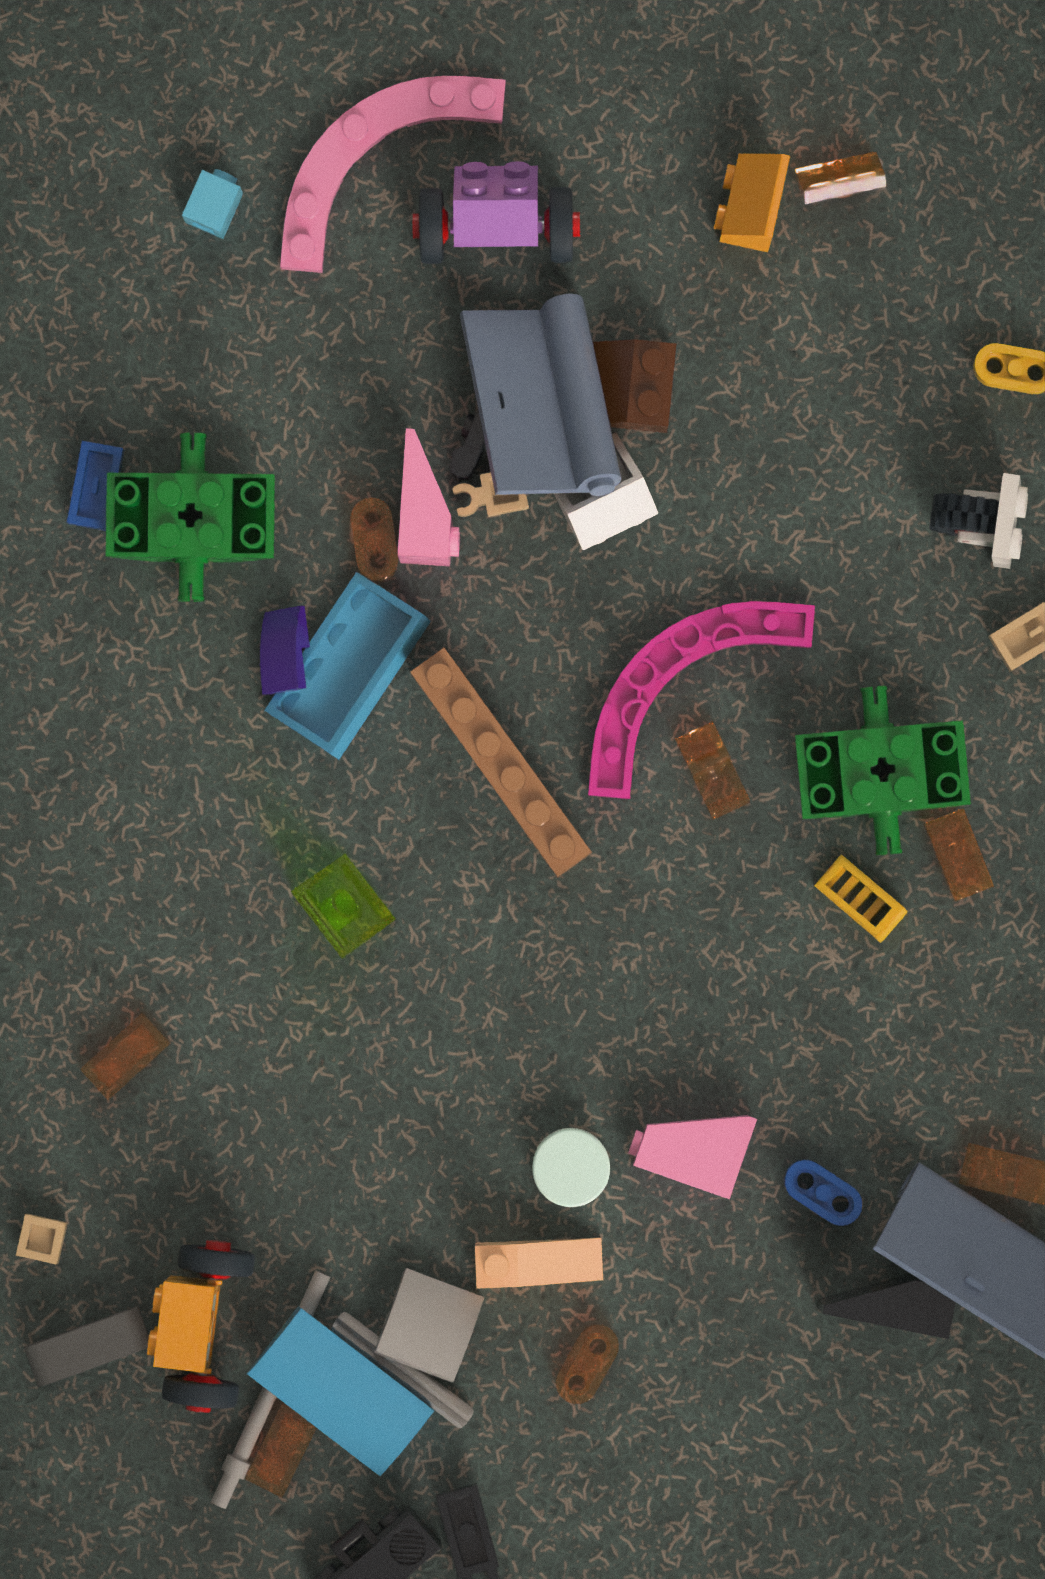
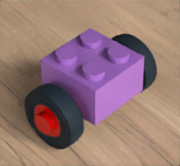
M520 161L509 162L504 166H487L482 162H469L463 166H455L453 217L450 218L451 222H449L448 212L444 208L442 189L439 188L421 189L419 194V213L413 214L412 218L413 239H419L420 259L425 264L443 263L444 244L449 239V230L451 234H454V247L538 246V233H542V229H544L545 239L550 244L551 262L555 263L572 262L573 237H580V212H573L571 188H550L549 207L544 212V221H542V216H538V166H529L527 163Z

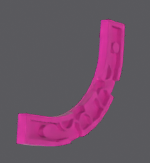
M761 601L726 604L688 616L653 638L633 657L621 672L602 708L594 736L588 796L630 799L633 759L640 726L655 697L677 673L708 654L734 646L760 644L811 648L815 605Z

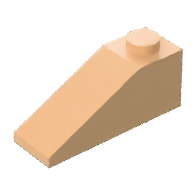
M601 1238L475 1243L477 1289L603 1280Z

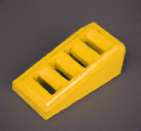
M842 854L814 885L880 943L908 912ZM846 871L850 872L852 876L837 893L832 891L831 888ZM861 882L865 885L864 888L850 904L845 902L844 899ZM874 893L878 897L863 915L858 913V909ZM887 904L891 910L875 927L870 922Z

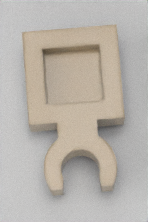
M491 472L480 474L482 487L475 488L470 484L462 483L452 488L454 495L467 493L472 499L469 506L457 509L458 516L461 517L474 514L481 506H486L488 517L529 509L526 494L495 495Z

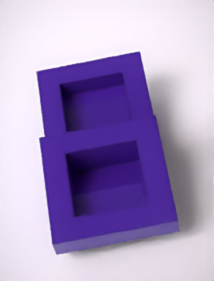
M305 606L274 610L264 614L260 643L262 695H272L307 688L302 648L310 647Z

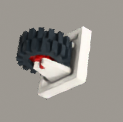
M1003 473L1000 493L964 490L963 495L952 493L935 494L929 529L938 533H947V535L951 536L957 535V542L993 547V567L1010 569L1011 559L1020 558L1023 534L1022 529L1016 528L1017 517L1025 518L1028 487H1021L1020 475Z

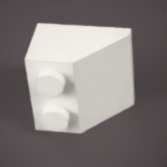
M617 433L612 434L621 474V482L615 486L613 492L603 496H593L590 492L554 493L572 532L583 550L599 544L607 538L658 514L644 477Z

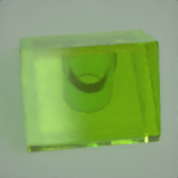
M346 854L291 891L292 895L342 959H346L396 920Z

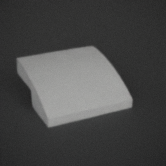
M406 1268L402 1273L391 1309L386 1315L374 1354L453 1382L469 1344L484 1297Z

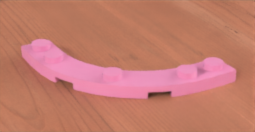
M469 76L419 78L378 91L342 114L315 143L304 160L293 184L284 223L281 269L323 272L326 230L333 200L348 170L370 148L383 140L385 136L398 129L429 121L464 120L502 124L506 80Z

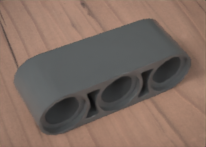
M135 1306L25 1346L24 1350L37 1387H42L148 1348L149 1334L140 1308Z

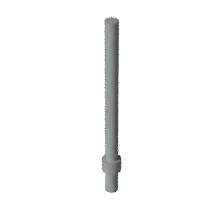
M315 1270L299 1305L300 1308L312 1317L331 1278ZM264 1387L261 1389L233 1453L227 1454L221 1467L224 1473L211 1500V1503L226 1509L239 1479L244 1480L251 1465L248 1459L276 1399V1396Z

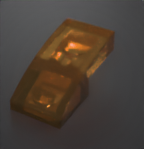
M713 721L675 739L712 820L750 803L749 796Z
M968 1143L959 1184L1045 1205V1161Z

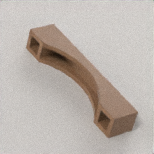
M445 648L441 649L410 672L412 677L479 767L557 878L588 857L592 853L447 650Z

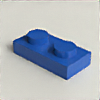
M82 441L67 518L68 524L106 531L107 473L121 472L125 451L123 448Z

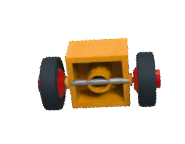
M206 1240V1245H181L178 1267L183 1270L197 1272L208 1279L171 1275L163 1284L159 1285V1288H155L152 1312L159 1313L158 1326L154 1327V1330H150L147 1355L154 1356L153 1367L196 1372L187 1375L165 1376L162 1387V1399L186 1405V1410L209 1413L211 1408L225 1409L236 1407L239 1385L228 1380L218 1379L216 1376L211 1375L212 1369L209 1368L212 1359L220 1286L223 1281L219 1279H228L231 1276H252L255 1254L249 1251L233 1249L230 1242Z

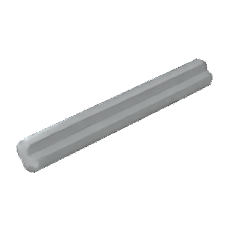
M347 1312L341 1313L333 1323L331 1331L457 1428H463L470 1420L474 1412L473 1408L429 1374L374 1354L379 1336Z

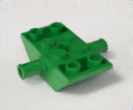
M180 433V470L176 471V473H107L106 557L150 562H175L179 564L177 601L190 602V585L192 584V600L194 602H203L205 598L203 596L204 565L208 564V562H245L274 559L275 474L209 473L205 471L207 434L194 433V450H192V435L190 433ZM195 508L197 513L203 515L202 519L195 520L194 527L189 528L187 522L182 517L188 514L189 509Z
M876 686V704L874 703L873 687L860 688L864 715V726H860L861 729L795 735L802 819L869 815V818H873L875 856L888 854L887 837L889 839L890 854L902 853L898 816H901L902 812L971 804L963 720L894 726V723H889L887 686ZM878 760H883L885 766L891 767V774L886 776L885 782H880L879 776L872 775L870 771L871 768L878 764Z

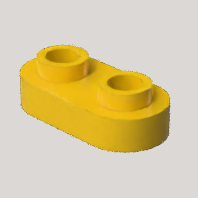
M993 343L984 346L976 355L973 362V371L976 378L982 384L1028 394H1041L1045 392V352ZM991 359L999 361L1001 371L996 374L989 372L986 366L987 361ZM1038 367L1042 371V378L1038 381L1031 380L1027 373L1028 368Z

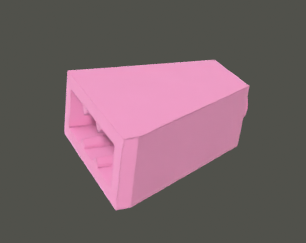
M743 1115L646 1124L644 1132L635 1131L628 1154L635 1156L633 1166L730 1199L757 1119Z

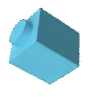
M215 169L213 174L202 170L182 214L185 223L224 239L243 196L241 187L236 185L238 179L218 169Z

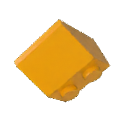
M738 154L736 165H727L723 189L730 190L727 206L719 204L714 229L722 230L719 242L768 252L773 237L790 155Z

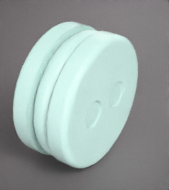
M564 1128L552 1132L538 1145L533 1157L532 1173L536 1186L548 1200L565 1207H577L593 1201L604 1190L610 1175V1161L605 1147L593 1134L578 1128Z

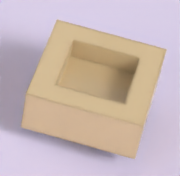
M28 1213L25 1214L16 1256L56 1265L59 1264L68 1222Z

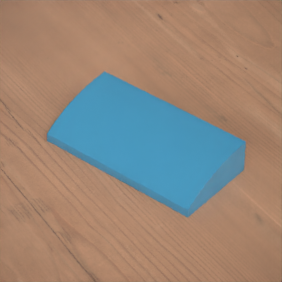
M356 572L309 642L310 647L305 648L302 653L307 688L275 694L264 711L339 760L431 621L418 610Z
M299 1306L247 1372V1375L379 1476L394 1462L434 1412L432 1408Z

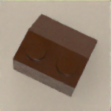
M637 339L593 342L611 428L667 433L677 343Z

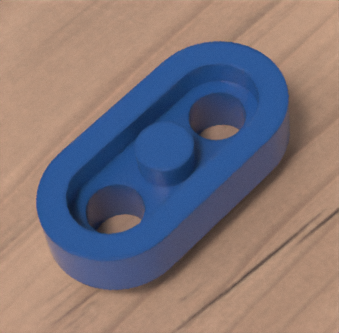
M806 1159L798 1160L792 1163L786 1170L784 1185L789 1195L834 1225L844 1226L851 1224L859 1217L862 1210V1199L858 1191L816 1162ZM806 1172L811 1174L813 1182L810 1187L804 1189L798 1186L797 1178L801 1173ZM844 1196L847 1199L848 1206L844 1211L838 1212L833 1209L832 1202L835 1197Z

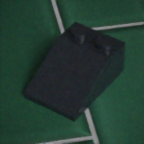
M908 1274L818 1299L817 1308L822 1314L949 1339L956 1302L914 1275Z

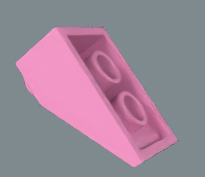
M406 428L398 558L400 563L450 566L451 556L459 557V527H453L451 514L415 429Z

